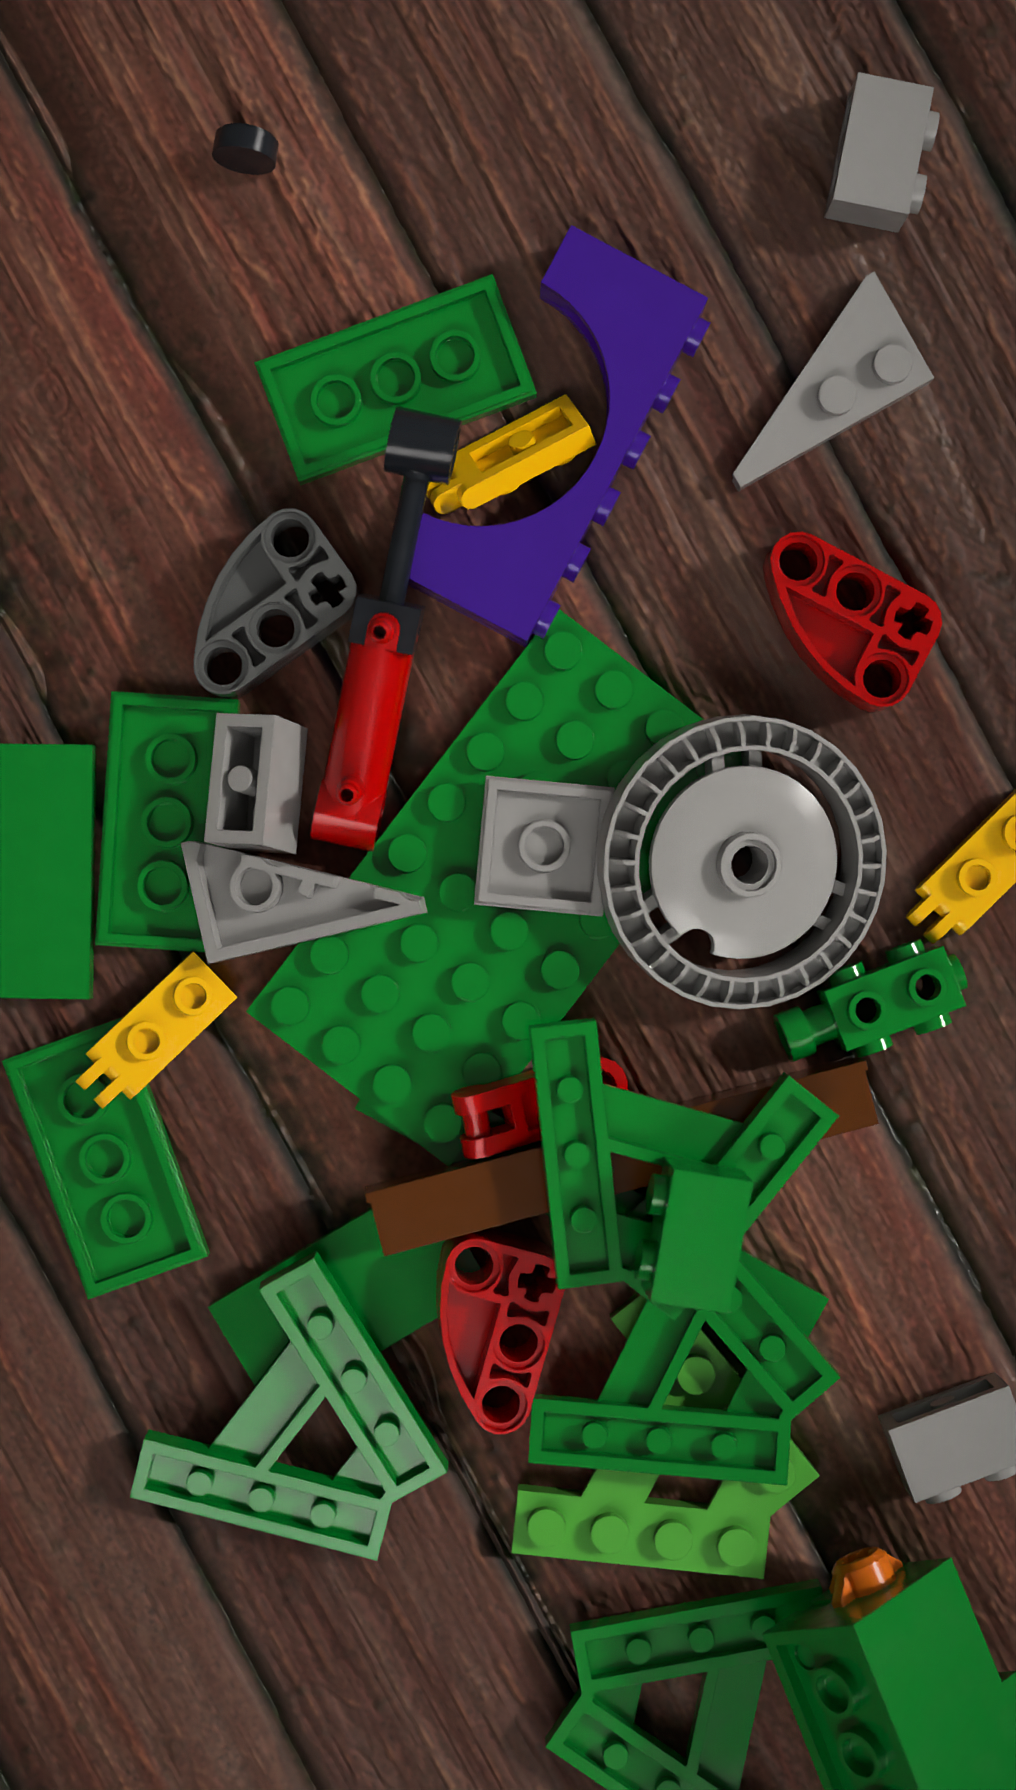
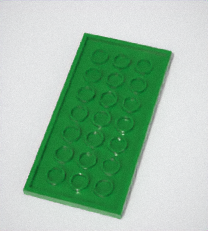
M559 609L544 639L536 635L377 840L374 851L367 853L349 877V879L423 896L428 913L298 943L246 1012L441 1162L450 1166L462 1151L460 1136L465 1133L462 1116L454 1113L451 1098L452 1092L463 1087L485 1085L521 1074L532 1059L528 1025L560 1022L620 944L610 928L604 910L603 917L474 905L486 776L613 787L616 790L618 784L636 760L659 740L686 725L702 721L703 719ZM741 751L724 754L725 768L742 766ZM705 762L692 768L668 789L652 813L646 826L640 849L639 879L642 894L652 888L649 876V854L656 826L663 812L678 793L691 782L705 775Z

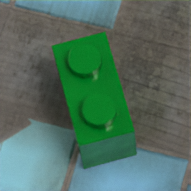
M664 1157L661 1175L654 1173L651 1175L646 1195V1213L654 1214L650 1239H640L634 1263L635 1279L642 1280L641 1286L650 1302L730 1314L753 1187L752 1179L742 1169Z

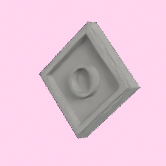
M486 776L474 905L603 917L604 907L597 876V841L604 813L614 794L615 788Z

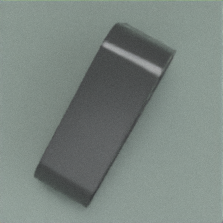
M293 508L281 509L271 514L252 530L236 548L215 581L206 601L198 628L194 654V673L198 682L217 697L237 699L248 694L353 617L356 598L360 595L356 582L347 566L316 523L305 512ZM290 527H299L309 533L307 549L296 557H285L276 551L278 536ZM327 580L333 587L339 586L341 583L346 585V588L339 591L344 600L339 606L332 608L326 601L321 602L317 606L314 604V600L321 596L316 587L323 581ZM278 615L291 618L295 629L292 639L282 647L265 645L262 640V628L267 620ZM224 652L238 654L242 661V671L237 680L228 685L215 684L210 674L213 660Z

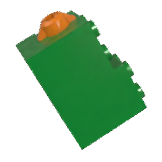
M878 1547L856 1550L836 1561L832 1570L833 1577L829 1589L810 1601L811 1606L803 1611H795L762 1633L824 1790H1016V1671H997L952 1557L902 1563Z

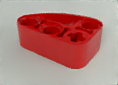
M792 532L780 538L765 557L763 574L772 607L783 632L798 656L814 675L834 693L859 709L868 712L882 711L902 701L910 691L939 636L942 627V615L936 602L926 594L812 534ZM796 550L803 553L810 562L809 577L805 580L796 581L784 575L779 563L782 552ZM850 579L857 581L866 592V602L862 610H849L840 604L836 593L839 581ZM911 611L917 616L913 625L921 628V631L904 638L898 633L902 624L894 621V618ZM869 665L883 666L890 673L892 688L887 697L879 698L873 696L865 688L863 675Z
M491 1228L444 1241L437 1269L436 1307L438 1327L449 1368L461 1397L475 1420L484 1430L492 1434L505 1435L520 1428L530 1413L565 1289H558L556 1285L553 1251L548 1245L538 1240ZM480 1247L488 1252V1259L485 1265L478 1271L464 1272L455 1266L458 1255L464 1249ZM536 1264L541 1265L546 1274L545 1278L535 1277L531 1286H526L521 1273L531 1274ZM520 1324L532 1329L528 1341L521 1346L513 1348L506 1347L500 1343L503 1332L510 1326ZM507 1386L514 1390L512 1399L504 1406L498 1408L489 1407L482 1402L485 1394L491 1388Z

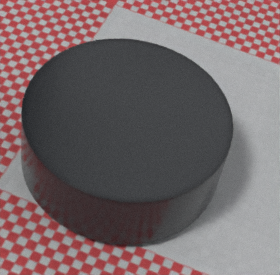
M230 123L216 130L212 157L219 165L234 172L251 175L268 174L276 167L279 143L270 132L260 127L244 123Z

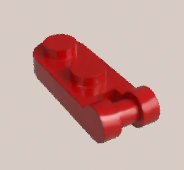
M600 1056L603 1083L628 1090V1080L624 1070L615 1061ZM533 1070L485 1085L463 1087L452 1092L451 1098L454 1113L462 1116L465 1133L460 1136L462 1152L465 1158H485L540 1140ZM502 1107L505 1124L493 1128L490 1127L487 1111Z

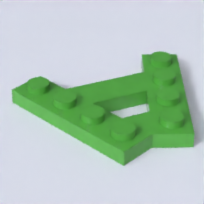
M638 1292L609 1314L610 1319L626 1339H628L647 1301ZM702 1328L664 1405L726 1410L742 1379ZM790 1438L787 1486L721 1480L709 1503L648 1497L659 1474L594 1469L583 1490L518 1484L511 1553L764 1579L771 1515L820 1475Z

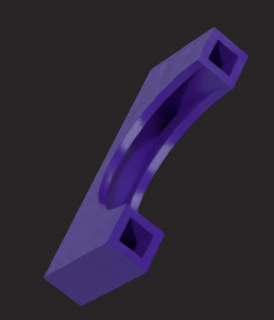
M572 225L541 281L540 299L558 310L577 328L588 343L599 366L606 396V425L603 439L595 458L584 475L563 497L540 512L518 521L500 525L468 526L450 523L423 513L408 586L525 648L533 634L542 639L546 636L561 607L560 604L551 600L562 578L572 583L576 580L591 551V548L581 544L592 522L601 526L605 525L621 494L620 491L611 487L622 465L634 470L651 435L641 431L652 409L662 414L665 412L681 381L680 378L671 374L682 352L692 358L694 357L711 322L701 318L708 297Z

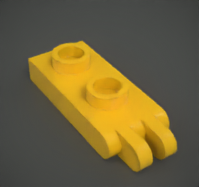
M565 394L458 450L449 485L429 482L426 496L439 514L451 513L462 506L467 509H474L498 496L513 492L521 484L555 466L570 462L576 455L597 444L589 424Z
M1016 789L915 888L914 891L922 899L905 917L913 926H916L933 910L940 916L923 934L931 944L940 940L951 928L959 936L962 935L1016 883Z
M194 951L191 952L85 1053L93 1064L75 1082L85 1090L104 1073L111 1082L93 1100L102 1109L121 1091L131 1100L215 1020L237 996Z

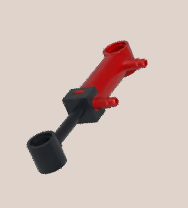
M397 406L395 409L385 452L384 472L403 476L380 596L361 593L356 598L348 638L350 647L324 778L321 782L315 805L311 839L372 852L378 840L386 802V790L414 652L417 650L426 607L405 602L428 485L429 482L449 485L461 433L462 420L400 406Z

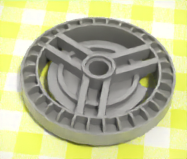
M746 714L716 716L686 725L659 740L636 760L620 781L604 813L597 841V876L604 913L613 934L627 955L648 976L682 997L709 1006L749 1009L768 1007L796 998L823 983L849 959L864 939L878 910L885 883L887 849L883 822L874 796L858 769L836 746L812 730L785 720ZM741 751L742 766L725 768L724 754ZM761 751H767L783 757L803 770L819 787L830 804L838 826L841 845V863L838 880L835 879L837 870L836 841L824 809L817 799L799 782L778 771L763 768ZM705 762V775L691 782L678 793L667 806L656 826L649 854V876L652 888L642 894L639 879L640 849L645 829L652 813L668 789L692 768ZM748 846L752 853V865L745 875L736 878L731 869L732 859L740 848ZM831 893H833L834 896L832 898V901L825 915L823 916L821 915V913L824 910ZM656 907H659L664 918L667 920V923L656 929L648 914ZM812 925L815 926L812 933L790 952L772 962L747 969L722 970L706 968L684 959L669 945L691 929H702L709 935L711 940V954L725 958L748 959L779 951L795 942Z

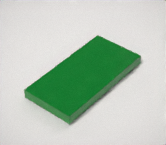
M493 274L254 362L300 486L385 455L389 431L397 406L460 419L463 426L537 398L535 386Z
M111 691L95 945L205 952L181 843L187 841L206 843L204 842L216 713L240 714V700Z
M0 743V998L93 999L97 748L95 745Z
M122 1018L2 1060L88 1300L203 1259L210 1254L149 1083L131 1100L121 1091L102 1109L93 1099L111 1080L103 1073L85 1090L75 1082L93 1064L85 1053Z
M372 1207L214 1300L209 1304L208 1309L251 1381L256 1386L290 1342L287 1334L258 1290L260 1284L266 1278L317 1250L381 1352L438 1318L436 1280L441 1248L444 1241L384 1256ZM471 1247L464 1249L455 1261V1266L464 1272H475L482 1267Z

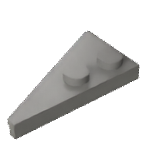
M875 271L864 278L732 474V482L737 491L746 488L925 387L934 379L933 374Z
M199 841L181 843L208 964L428 913L423 896Z

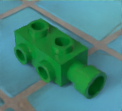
M920 938L886 950L885 954L889 963L865 971L862 961L840 967L828 978L829 986L816 990L821 1004L803 1011L799 1006H795L773 1015L774 1024L786 1055L791 1062H795L817 1052L816 1046L835 1040L839 1050L848 1052L854 1049L857 1057L860 1058L891 1047L893 1042L890 1035L910 1027L914 1028L916 1035H921L952 1023L949 1012L966 1006L961 991L968 988V983L959 959L954 953L947 955L944 946L924 948ZM928 975L933 981L935 991L930 998L924 1000L916 993L915 986L921 976ZM863 998L871 999L876 1006L875 1016L868 1022L860 1021L855 1012L857 1003Z

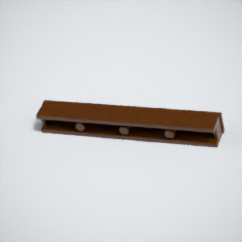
M852 1056L788 1073L790 1077L839 1115L821 1139L879 1124L866 1075V1070H868L866 1060ZM780 1076L675 1104L744 1122ZM541 1140L489 1157L465 1159L454 1162L450 1166L442 1165L365 1186L366 1201L371 1203L384 1256L548 1213ZM610 1152L615 1194L648 1186L653 1173L661 1175L662 1166Z

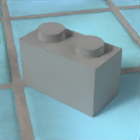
M858 72L847 98L824 218L898 233L909 213H919L927 184V175L917 173L922 150L931 151L940 118L939 112L930 111L934 87Z
M216 713L204 842L236 851L296 854L308 728L277 715Z
M996 1372L878 1415L903 1486L915 1503L925 1500L928 1504L941 1503L959 1495L962 1491V1485L981 1478H985L986 1481H999L1016 1474V1403L1009 1385Z

